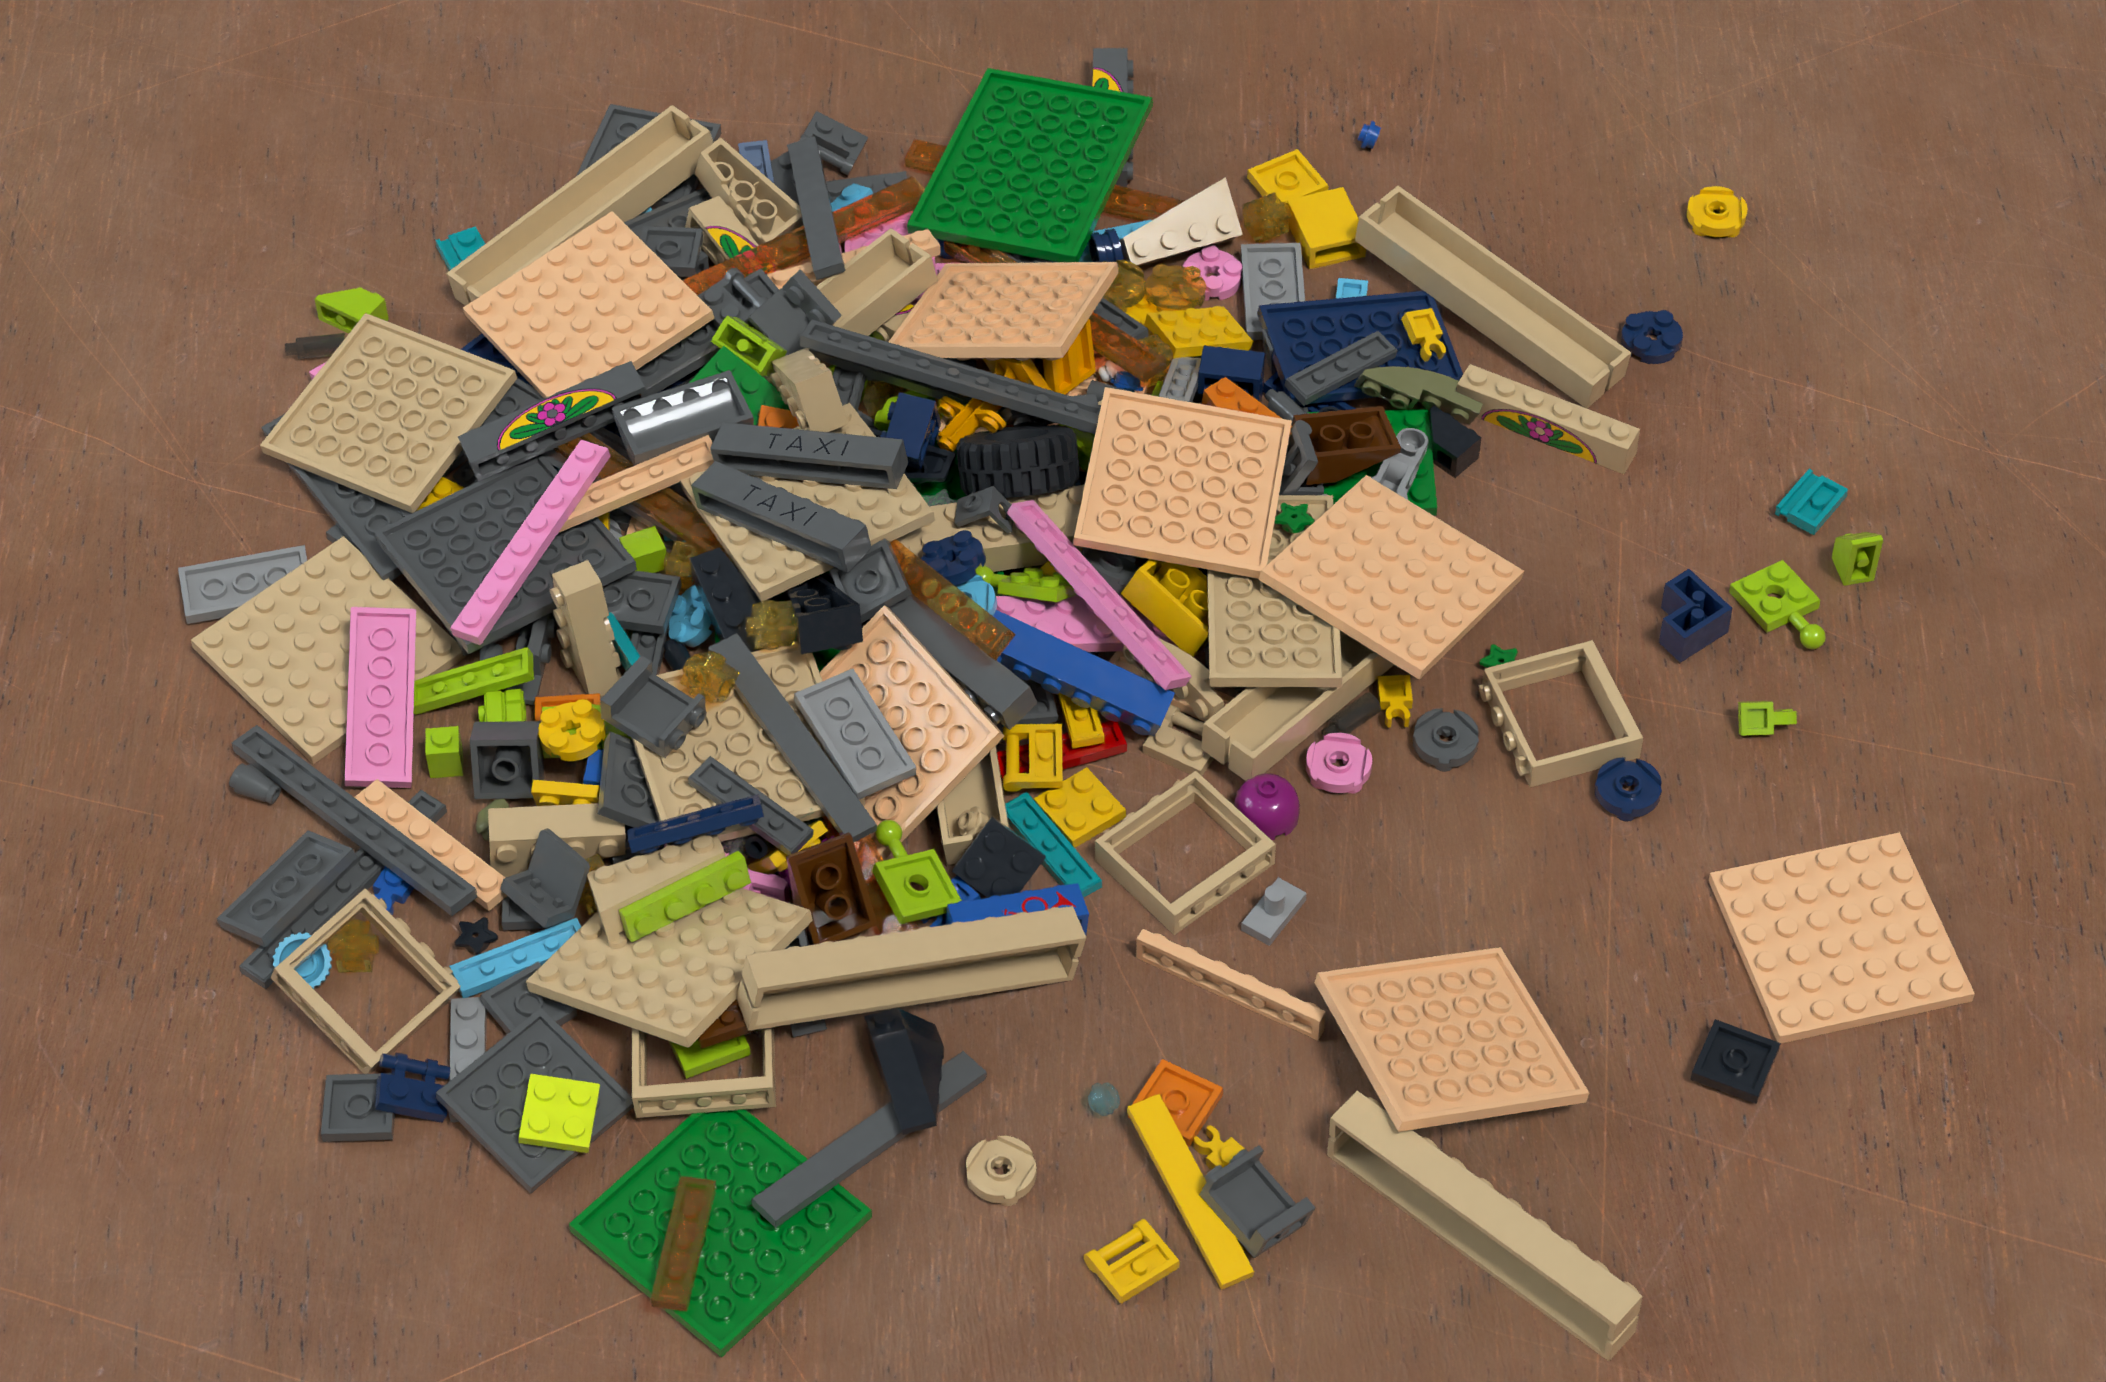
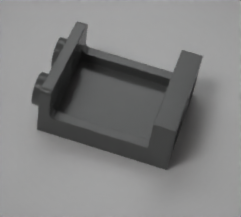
M642 655L600 699L601 718L663 758H666L673 749H679L689 731L693 727H699L707 714L705 696L699 693L693 699L659 678L652 672V662Z
M1260 1145L1249 1152L1246 1149L1241 1150L1231 1159L1230 1164L1224 1168L1221 1165L1214 1167L1205 1176L1204 1179L1207 1182L1199 1194L1254 1258L1305 1226L1316 1208L1307 1197L1298 1203L1294 1202L1261 1164L1259 1159L1264 1150Z

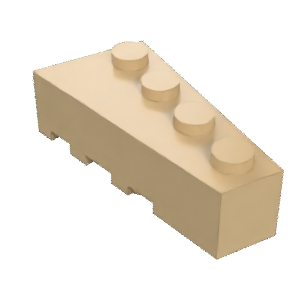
M721 137L700 152L695 175L712 198L720 196L725 204L733 209L737 219L743 226L749 229L753 239L760 247L765 249L769 258L778 252L784 243L792 240L801 232L803 219L800 206Z
M1226 177L1120 239L1123 260L1120 262L1123 264V271L1203 249L1205 246H1213L1231 241L1243 235Z
M807 348L771 361L775 373L770 374L772 382L777 391H780L784 403L788 404L793 417L796 416L801 429L807 428L810 431L830 432L848 425L831 370L826 368L825 364H821L820 360L815 358L814 354Z
M586 560L553 573L554 588L550 589V593L557 609L553 610V613L560 627L557 630V636L564 648L560 650V656L565 667L573 669L587 694L600 693V696H604L623 675L620 674L617 668L621 665L619 654L615 652L612 643L615 637L607 618L609 612L602 583L590 562Z
M598 803L488 809L490 866L504 877H510L528 870L539 833L547 828L552 830L587 862L625 855V824L598 815Z
M718 834L701 835L683 844L666 846L661 850L642 856H634L629 860L610 866H602L597 870L588 872L587 877L609 944L620 939L619 933L624 931L619 909L726 857Z

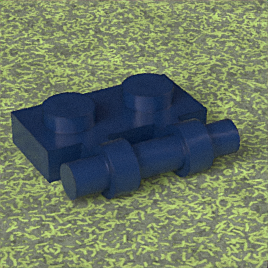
M397 1052L395 1055L382 1053L379 1067L392 1070L391 1075L381 1073L377 1079L375 1110L443 1123L447 1116V1109L436 1099V1092L444 1085L435 1084V1078L448 1080L451 1070L450 1066L440 1065L437 1060L426 1059L425 1061L410 1059L407 1054ZM405 1072L422 1075V1080L405 1078Z

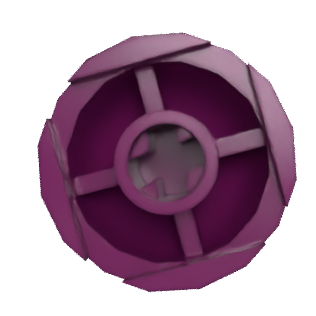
M1258 774L1252 779L1246 780L1237 791L1234 806L1271 840H1275V836L1285 833V836L1290 834L1298 824L1300 814L1299 798L1296 789L1285 778L1276 774Z

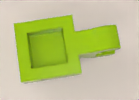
M1772 701L1738 702L1739 735H1774V725L1797 724V711H1793V709L1774 710Z

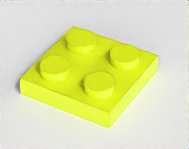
M530 1074L518 1143L589 1153L600 1084Z

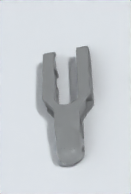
M1405 428L1398 433L1396 437L1401 446V452L1384 460L1377 475L1372 477L1375 481L1407 500V493L1416 477L1428 447L1426 434L1415 428Z

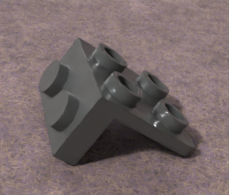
M547 828L539 833L528 870L504 878L500 890L527 912L537 923L547 928L574 918L590 866L581 855L552 830Z

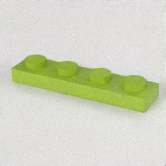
M528 647L414 680L413 713L417 715L478 697L486 692L498 691L534 680L533 653Z
M736 851L619 909L626 937L631 942H634L750 884L751 880L745 857L739 851Z

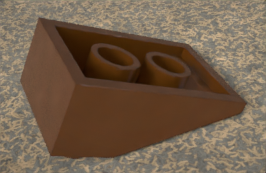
M1383 406L1293 415L1292 426L1297 420L1305 421L1310 425L1312 432L1309 437L1318 459L1316 467L1304 480L1306 485L1337 482L1401 452V446Z
M845 833L786 856L793 903L811 911L813 921L804 929L810 945L826 941L836 942L878 925L851 833Z

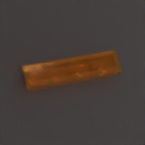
M680 1176L650 1299L651 1307L687 1312L716 1192L715 1180Z

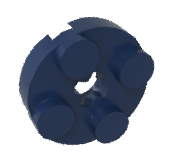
M1666 310L1630 314L1627 316L1625 325L1622 328L1621 344L1631 352V357L1632 353L1641 357L1640 362L1661 364L1673 359L1674 354L1678 350L1680 351L1683 331L1679 323L1673 319V314ZM1648 335L1656 336L1657 340H1651Z
M963 530L957 532L954 536L926 543L922 548L924 554L920 560L924 577L929 583L933 584L932 580L940 581L941 586L949 587L962 584L977 575L975 569L980 563L982 567L985 565L986 555L981 542L974 538L970 531Z
M1626 757L1610 760L1600 768L1594 794L1603 808L1615 814L1618 819L1626 822L1632 821L1635 817L1644 816L1656 808L1661 798L1662 781L1658 771L1648 762L1636 759V762L1625 761ZM1622 784H1625L1626 786L1634 785V791H1626L1622 789Z

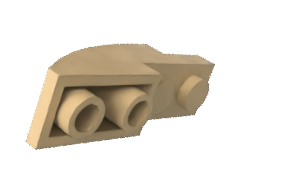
M1159 639L1192 676L1186 686L1173 688L1175 694L1192 707L1199 719H1203L1206 722L1224 707V701L1216 694L1214 687H1209V670L1188 653ZM1124 645L1123 654L1125 659L1130 664H1134L1143 673L1145 679L1157 684L1153 676L1142 664L1134 659L1133 654Z

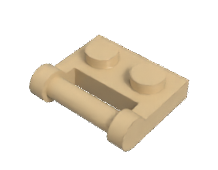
M1170 704L1162 725L1155 736L1149 735L1143 744V753L1188 774L1197 771L1202 776L1214 758L1201 749L1202 741L1181 733L1172 727L1176 724L1202 736L1203 722L1181 713L1180 708Z

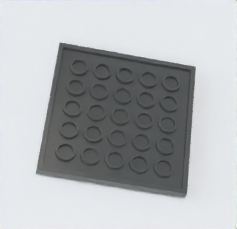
M540 454L469 485L375 531V539L452 633L450 627L558 472L543 454ZM598 517L571 527L556 535L481 645L458 637L455 638L467 653L470 654L553 612L554 609H557L550 593V589L554 588L553 573L588 560L603 587L637 570L636 561Z

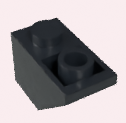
M1434 405L1430 408L1429 416L1433 464L1456 478L1479 459L1482 437L1474 430L1455 420L1449 413L1443 412Z

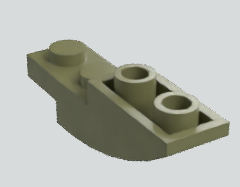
M1390 366L1365 369L1354 385L1362 389L1366 395L1385 399L1398 409L1411 410L1417 402L1421 403L1428 410L1435 405L1443 412L1449 413L1458 422L1469 425L1479 415L1483 403L1455 391L1459 380L1436 372L1412 367Z

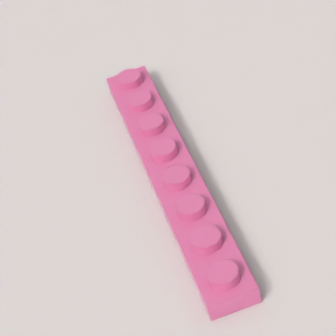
M580 440L450 627L453 636L478 645L483 643L611 457L608 448Z
M1030 500L1012 503L1007 514L1015 522L1016 527L1027 535L1035 544V548L1052 563L1056 572L1069 582L1074 588L1075 593L1082 597L1093 609L1094 614L1111 629L1115 638L1122 642L1133 654L1134 659L1142 664L1153 676L1154 681L1164 690L1186 686L1192 677L1036 502Z

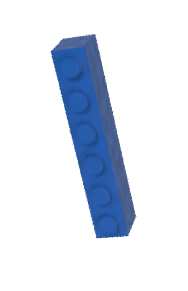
M998 610L995 611L979 645L1020 679H1031L1041 684L1042 688L1050 693H1061L1070 697L1072 702L1080 707L1096 709L1106 719L1124 722L1130 725L1133 731L1141 735L1155 736L1175 695L1173 691L1164 690L1158 684Z

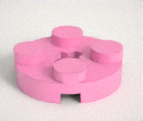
M1205 246L1202 251L1191 255L1182 267L1185 290L1200 300L1209 301V297L1218 296L1219 300L1227 299L1233 296L1241 286V262L1231 254L1219 251L1216 246ZM1215 273L1218 276L1211 275L1210 277H1207V274Z
M1330 733L1324 736V740L1319 741L1317 744L1313 742L1308 748L1306 772L1310 777L1311 785L1316 789H1323L1333 793L1348 792L1355 794L1362 789L1363 784L1369 779L1371 774V752L1369 749L1366 750L1361 745V740L1353 735ZM1336 759H1342L1345 766L1337 767L1331 763H1335Z

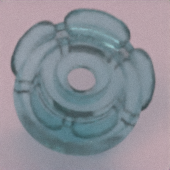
M1095 1083L1092 1085V1091L1088 1096L1091 1109L1102 1116L1112 1114L1114 1109H1117L1120 1104L1116 1088L1110 1083L1102 1085Z

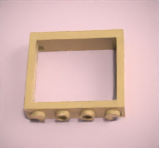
M1593 640L1484 669L1482 685H1479L1481 698L1484 702L1488 701L1491 707L1492 720L1495 726H1500L1503 732L1505 747L1508 751L1513 752L1516 758L1517 771L1520 776H1525L1530 787L1600 769L1605 763L1615 758L1626 757L1625 761L1640 758L1643 736ZM1582 671L1616 740L1536 761L1502 692Z
M1197 771L1182 781L1178 779L1169 790L1151 798L1147 805L1137 812L1129 813L1121 823L1111 830L1103 831V835L1095 840V861L1173 935L1275 864L1276 844ZM1195 802L1240 843L1246 851L1173 903H1170L1119 854Z
M366 888L276 966L271 979L364 1074H370L379 1066L382 1053L391 1055L453 999L461 986L458 983L459 981L452 975L453 971L446 966L442 967L434 959L435 955L431 948L424 942L418 943L410 934L409 926L398 917L395 919L386 910L387 905L383 899L378 900ZM360 912L440 993L376 1052L295 971Z
M774 1027L762 1029L763 1076L647 1085V1033L632 1028V1101L636 1118L776 1107Z

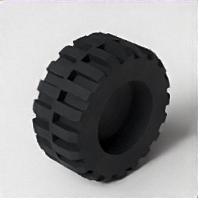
M1028 425L1006 427L1002 430H997L996 433L990 431L977 432L961 438L956 447L960 488L967 496L994 486L1005 498L1040 495L1072 487L1080 477L1076 434L1067 426Z

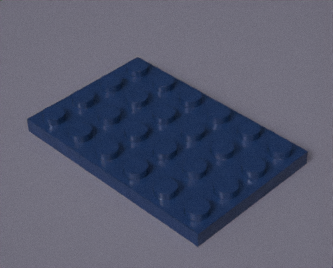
M1425 291L1259 305L1257 315L1262 330H1266L1272 345V358L1284 392L1297 405H1302V403L1284 386L1286 378L1376 331H1379L1398 350L1395 358L1378 367H1412L1443 374L1456 380H1460L1463 376L1435 299ZM1432 308L1443 332L1439 340L1445 345L1446 353L1442 359H1438L1437 354L1430 350L1432 356L1429 361L1424 362L1420 356L1422 348L1420 343L1412 345L1401 318L1405 312ZM1356 378L1308 404L1376 397L1366 395L1362 389L1355 387V382L1358 379Z

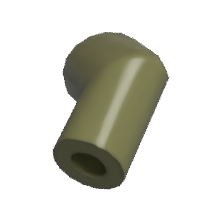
M495 799L478 813L476 831L478 834L481 833L486 841H489L488 809L510 808L505 799Z

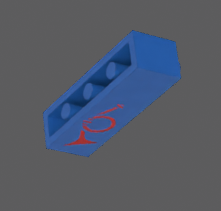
M1075 883L947 904L945 925H950L954 922L983 920L987 917L1010 916L1020 912L1043 911L1053 907L1073 906L1086 935L1089 912L1079 884Z

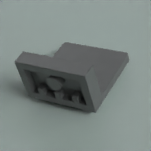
M800 269L780 290L755 310L748 319L760 333L787 350L786 355L805 348L800 346V338L811 320L833 325L842 314Z

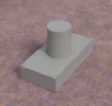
M1278 877L1272 885L1266 888L1264 896L1243 920L1241 931L1270 946L1305 903L1307 893Z

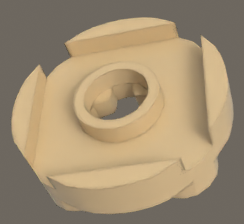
M998 1136V1140H991L989 1142L985 1139L977 1143L968 1154L966 1160L967 1185L977 1196L986 1201L1000 1203L1004 1206H1012L1018 1202L1019 1198L1024 1197L1032 1189L1036 1181V1162L1033 1158V1152L1026 1143L1015 1137ZM1003 1164L1008 1166V1173L1003 1175L996 1174L995 1170L992 1169L994 1166L1000 1168Z

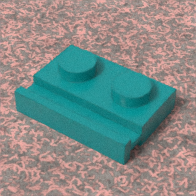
M476 226L448 235V239L444 241L440 239L435 240L437 250L449 271L485 245Z
M1809 468L1776 506L1775 515H1783L1787 517L1788 522L1815 535L1846 499L1848 489L1823 475L1820 477L1814 475L1813 470Z

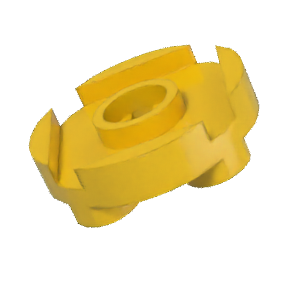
M1710 186L1701 189L1700 194L1690 197L1687 207V219L1693 226V232L1698 236H1727L1731 238L1738 236L1747 217L1748 208L1745 200L1742 197L1739 200L1733 195L1734 191L1726 187ZM1717 209L1721 214L1713 213V210Z
M585 699L546 709L540 716L541 722L538 727V735L543 750L550 756H552L551 753L560 756L561 760L577 761L591 756L598 750L597 745L601 740L604 741L606 737L604 720L601 718V713L592 707L590 701ZM576 728V733L573 735H570V733L567 731L569 729Z

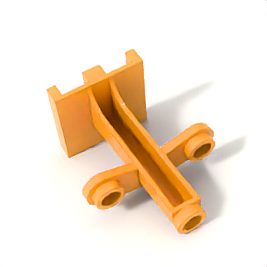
M1088 319L1063 358L1053 361L1040 358L1043 360L1045 381L1052 391L1065 395L1096 373L1090 319Z
M982 358L994 374L1051 390L1031 359L1018 361L1015 358H1001L990 361ZM947 396L942 397L939 400L937 409L944 417L952 420L938 434L940 439L937 445L941 449L954 452L961 438L972 435L980 427H984L992 433L1002 430L1006 426V422L996 413L1002 406L992 405L972 398L966 405H963Z

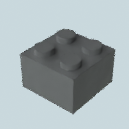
M541 721L474 722L470 737L474 799L533 798L531 793L533 780L545 781L543 749L538 735V727Z

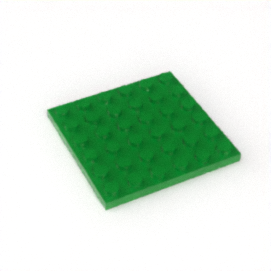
M746 1109L691 1114L571 1221L569 1229L572 1234L722 1358L872 1218V1210L843 1186L837 1184L775 1228L752 1206V1198L808 1159Z

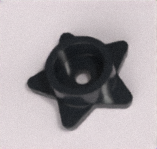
M483 917L475 923L460 921L459 927L462 934L455 940L454 945L455 947H465L469 952L479 955L489 947L490 942L498 940L499 937L488 929L489 921L487 917Z

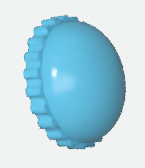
M299 932L296 935L291 934L290 937H285L284 941L280 942L279 947L275 949L273 966H278L312 935ZM324 944L295 970L313 989L316 986H321V983L325 982L326 977L330 975L329 970L332 968V958L330 957L331 952L327 949V945Z

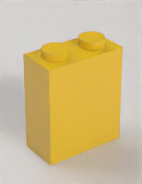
M1343 187L1287 199L1286 222L1296 243H1301V253L1309 270L1366 257V248L1355 241L1359 218Z

